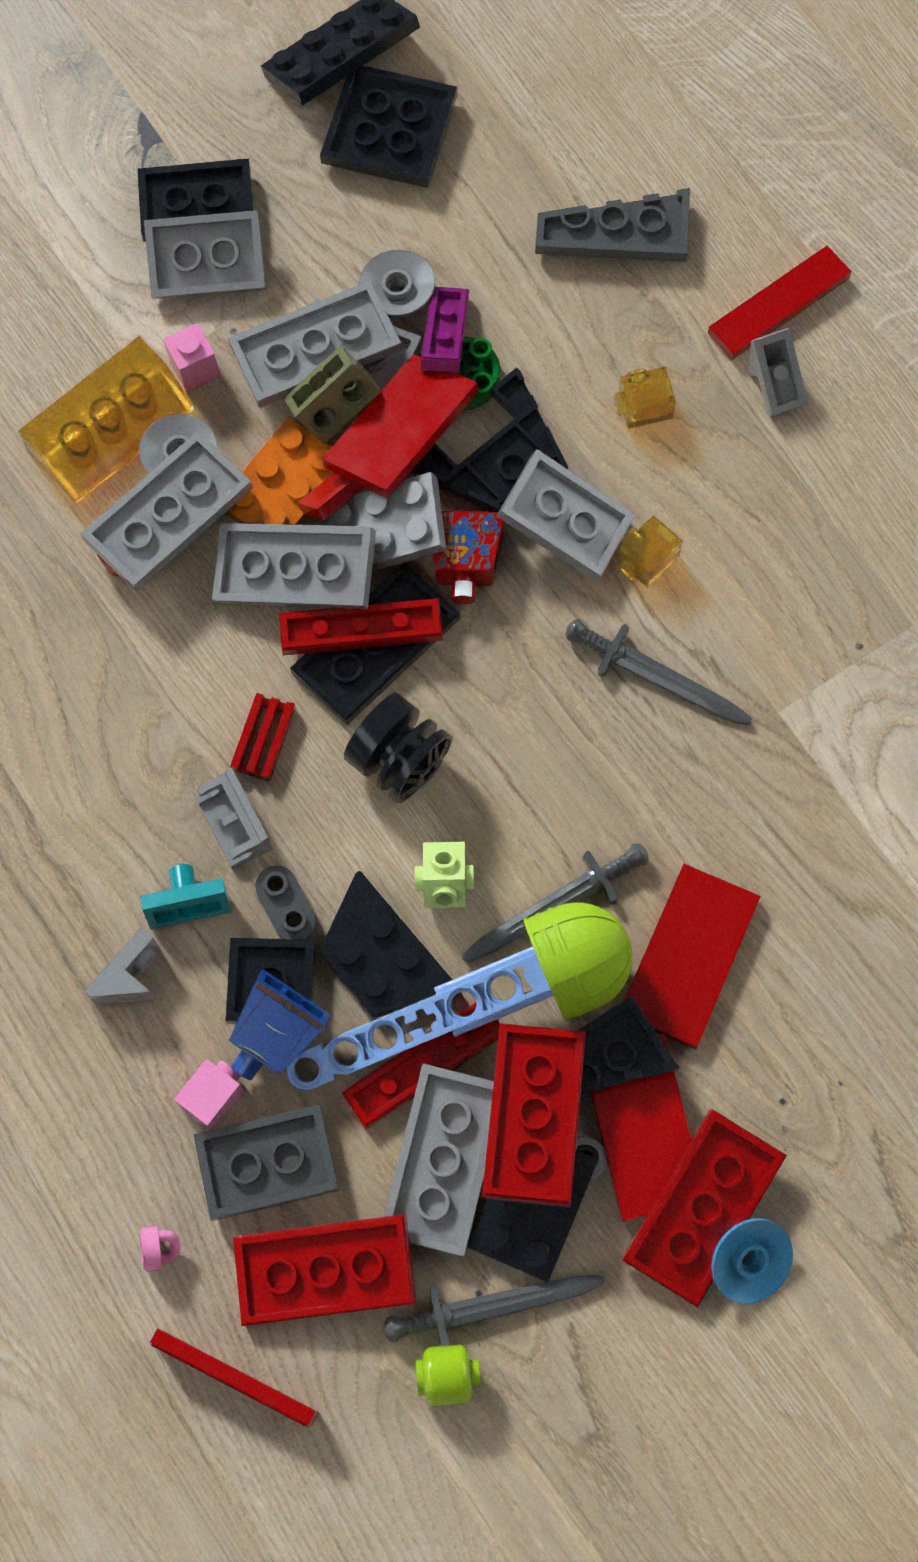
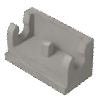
M232 768L196 789L199 795L195 798L232 870L272 850L269 838Z

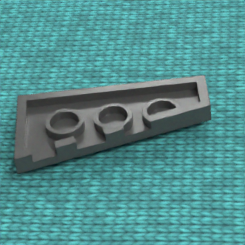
M690 188L677 190L675 195L660 197L659 193L644 195L643 200L622 203L621 199L607 201L605 206L590 209L583 205L540 212L537 217L535 254L686 262Z

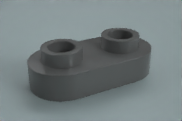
M278 865L264 869L257 877L255 884L256 893L279 938L311 939L316 932L317 921L294 874L288 868ZM273 880H281L284 883L279 891H271L269 884ZM293 915H298L302 918L301 924L297 927L287 925L288 919Z

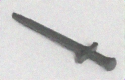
M579 619L573 620L567 626L566 638L568 641L583 642L584 645L594 648V650L599 651L601 654L604 653L605 657L598 668L599 676H605L609 664L614 663L717 716L738 724L749 725L751 723V717L729 700L625 645L622 641L629 634V628L626 624L621 626L613 641L605 639L604 636H600L592 630L590 631Z
M633 843L624 855L614 859L613 862H609L608 865H604L603 868H600L591 852L586 851L582 859L590 867V871L480 938L463 954V960L471 961L488 955L528 933L523 919L530 918L536 913L544 912L548 908L566 903H580L600 890L605 891L609 903H616L618 896L609 883L610 880L625 873L626 870H630L631 867L646 865L648 862L646 849L638 843Z
M587 1275L549 1281L548 1283L544 1282L448 1304H440L439 1288L432 1286L430 1288L432 1312L415 1314L412 1317L407 1316V1318L389 1316L384 1322V1333L388 1340L397 1342L409 1333L414 1334V1332L418 1333L422 1330L438 1328L441 1346L451 1345V1341L446 1333V1330L577 1297L604 1284V1277Z

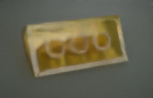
M138 336L28 422L18 432L28 453L77 504L139 454L142 436L150 425L168 415H188L195 407L165 362Z

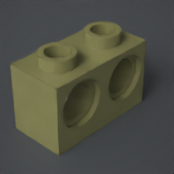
M340 345L284 397V400L294 417L325 444L331 437L340 433L362 409L367 408L381 390L370 373Z

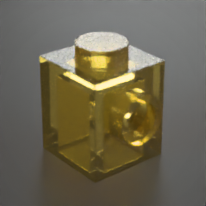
M666 367L648 371L636 369L625 376H620L619 392L614 393V403L618 416L624 415L628 429L673 419L676 400Z
M653 515L639 529L633 527L623 536L619 543L621 547L618 563L622 572L634 582L639 580L648 588L680 557L683 540Z

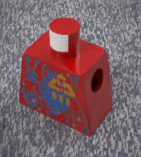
M442 511L446 550L433 554L436 581L440 585H452L451 600L456 604L467 605L474 603L476 586H490L493 584L504 536V521L497 517L498 512Z

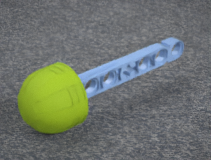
M566 903L548 908L546 911L536 913L530 918H524V924L532 947L434 987L435 995L334 1036L326 1046H324L323 1042L304 1049L287 1066L288 1079L298 1089H313L337 1078L336 1074L347 1075L450 1031L456 1037L554 996L565 1021H571L575 1017H580L582 1014L592 1012L594 1009L605 1005L622 990L629 977L633 960L629 936L623 925L614 915L603 908L587 903ZM520 966H523L525 980L532 988L528 992H523L522 979L514 970ZM502 975L509 976L516 984L515 994L506 1000L498 999L491 990L493 980ZM468 992L474 996L477 1004L474 1013L468 1016H461L455 1013L452 1007V999L456 994ZM419 1009H424L426 1014H435L436 1020L431 1024V1031L426 1032L423 1026L417 1027L409 1031V1034L414 1039L406 1041L405 1031L397 1020L398 1017L404 1016L406 1025L419 1017ZM380 1025H389L397 1032V1043L392 1048L384 1049L375 1043L374 1031ZM348 1041L356 1046L358 1050L356 1062L344 1065L337 1061L334 1051L338 1043ZM307 1057L316 1061L319 1067L316 1079L304 1081L298 1077L295 1067L301 1058Z

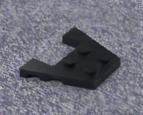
M517 367L491 388V396L514 418L510 423L459 465L455 464L435 443L411 472L416 475L432 472L437 477L438 486L489 512H499L531 455L537 449L568 469L567 463L549 427H546L538 411V405L533 395H530L524 383V377Z

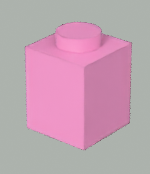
M198 323L163 339L169 362L186 392L220 376L215 353Z
M206 1058L174 1098V1101L209 1130H213L245 1091L237 1082L241 1076L232 1067L222 1060L216 1066Z

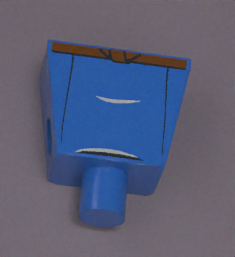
M262 969L229 1039L233 1045L241 1049L231 1067L237 1074L248 1080H253L263 1064L276 1073L282 1072L323 1031L330 1014Z

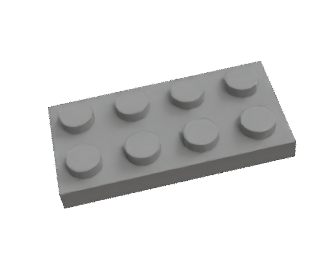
M371 281L228 337L233 354L259 408L284 399L290 391L340 345L362 366L402 351L401 342Z
M197 431L80 534L83 541L137 592L252 490V482Z
M220 523L212 601L217 604L368 609L376 531L372 527Z
M422 1064L384 1217L407 1214L410 1243L465 1257L484 1180L494 1081Z

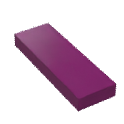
M434 288L433 295L429 301L421 354V370L460 373L469 305V289Z

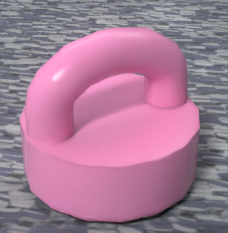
M157 1226L145 1227L139 1230L143 1269L146 1272L162 1270V1264L174 1261L180 1254L181 1242L179 1236L173 1231H158ZM168 1241L170 1243V1250L166 1253H161L160 1242Z

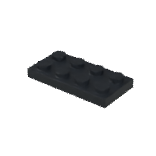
M359 0L346 10L334 14L329 21L317 29L305 33L300 40L285 50L278 51L270 60L260 66L266 79L303 106L419 29V21L416 14L395 0Z

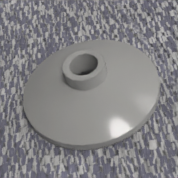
M397 249L378 254L364 266L359 278V285L371 281L388 317L391 318L409 316L421 310L431 299L435 288L434 273L430 264L422 256L408 250ZM397 288L404 289L400 292H393Z
M172 414L155 421L145 431L140 442L139 456L143 468L149 474L197 431L218 450L216 438L211 428L201 419L187 414Z

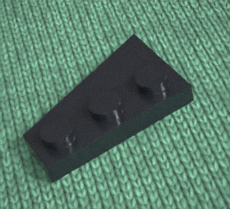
M632 996L577 1030L586 1031L581 1095L675 1072L680 1068Z

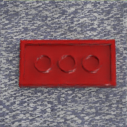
M413 354L322 458L324 468L388 499L478 393L477 382L454 372L421 370V357Z
M683 863L624 999L626 1000L630 996L633 997L656 1033H665V1037L695 1050L697 1049L757 907L760 895Z
M500 1023L482 1199L571 1207L586 1031Z
M665 1033L659 1034L658 1036L668 1049ZM675 1072L591 1092L622 1222L647 1216L692 1140Z
M710 1109L621 1260L698 1308L714 1281L711 1265L717 1244L733 1226L751 1218L787 1155L717 1111Z
M407 1214L233 1237L241 1326L417 1304Z

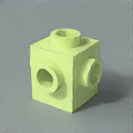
M424 842L423 866H415V891H423L424 908L466 907V890H474V866L465 865V842Z

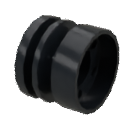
M395 692L382 700L365 717L346 746L344 760L367 777L381 769L377 778V787L385 791L390 788L389 797L397 803H402L414 795L433 777L449 751L453 736L443 729L436 732L437 723L431 719H427L415 727L420 716V710L401 694Z

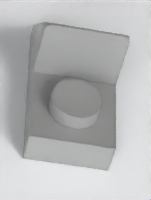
M786 328L751 340L748 370L749 374L757 376L759 379L767 414L774 416L808 404L791 330Z
M140 928L85 989L86 995L96 1005L155 1000L156 998L151 991L134 978L138 972L144 973L155 962L157 958V953L155 952L160 948L155 939L144 929Z

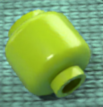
M464 1345L428 1347L423 1353V1359H416L418 1396H425L428 1404L433 1407L467 1404L472 1397V1387H481L479 1359L470 1360L468 1349Z

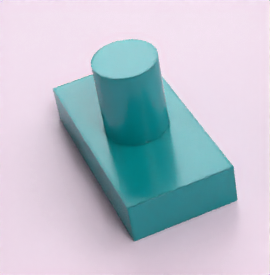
M178 864L170 868L171 889L140 895L142 910L150 930L232 912L230 898L223 878L196 883L194 869L189 864Z

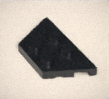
M358 871L354 875L319 952L372 1018L390 1014L395 1010L402 1009L435 995L434 987L449 982L452 978L364 874ZM462 992L456 994L453 997V999H456L459 996H461Z

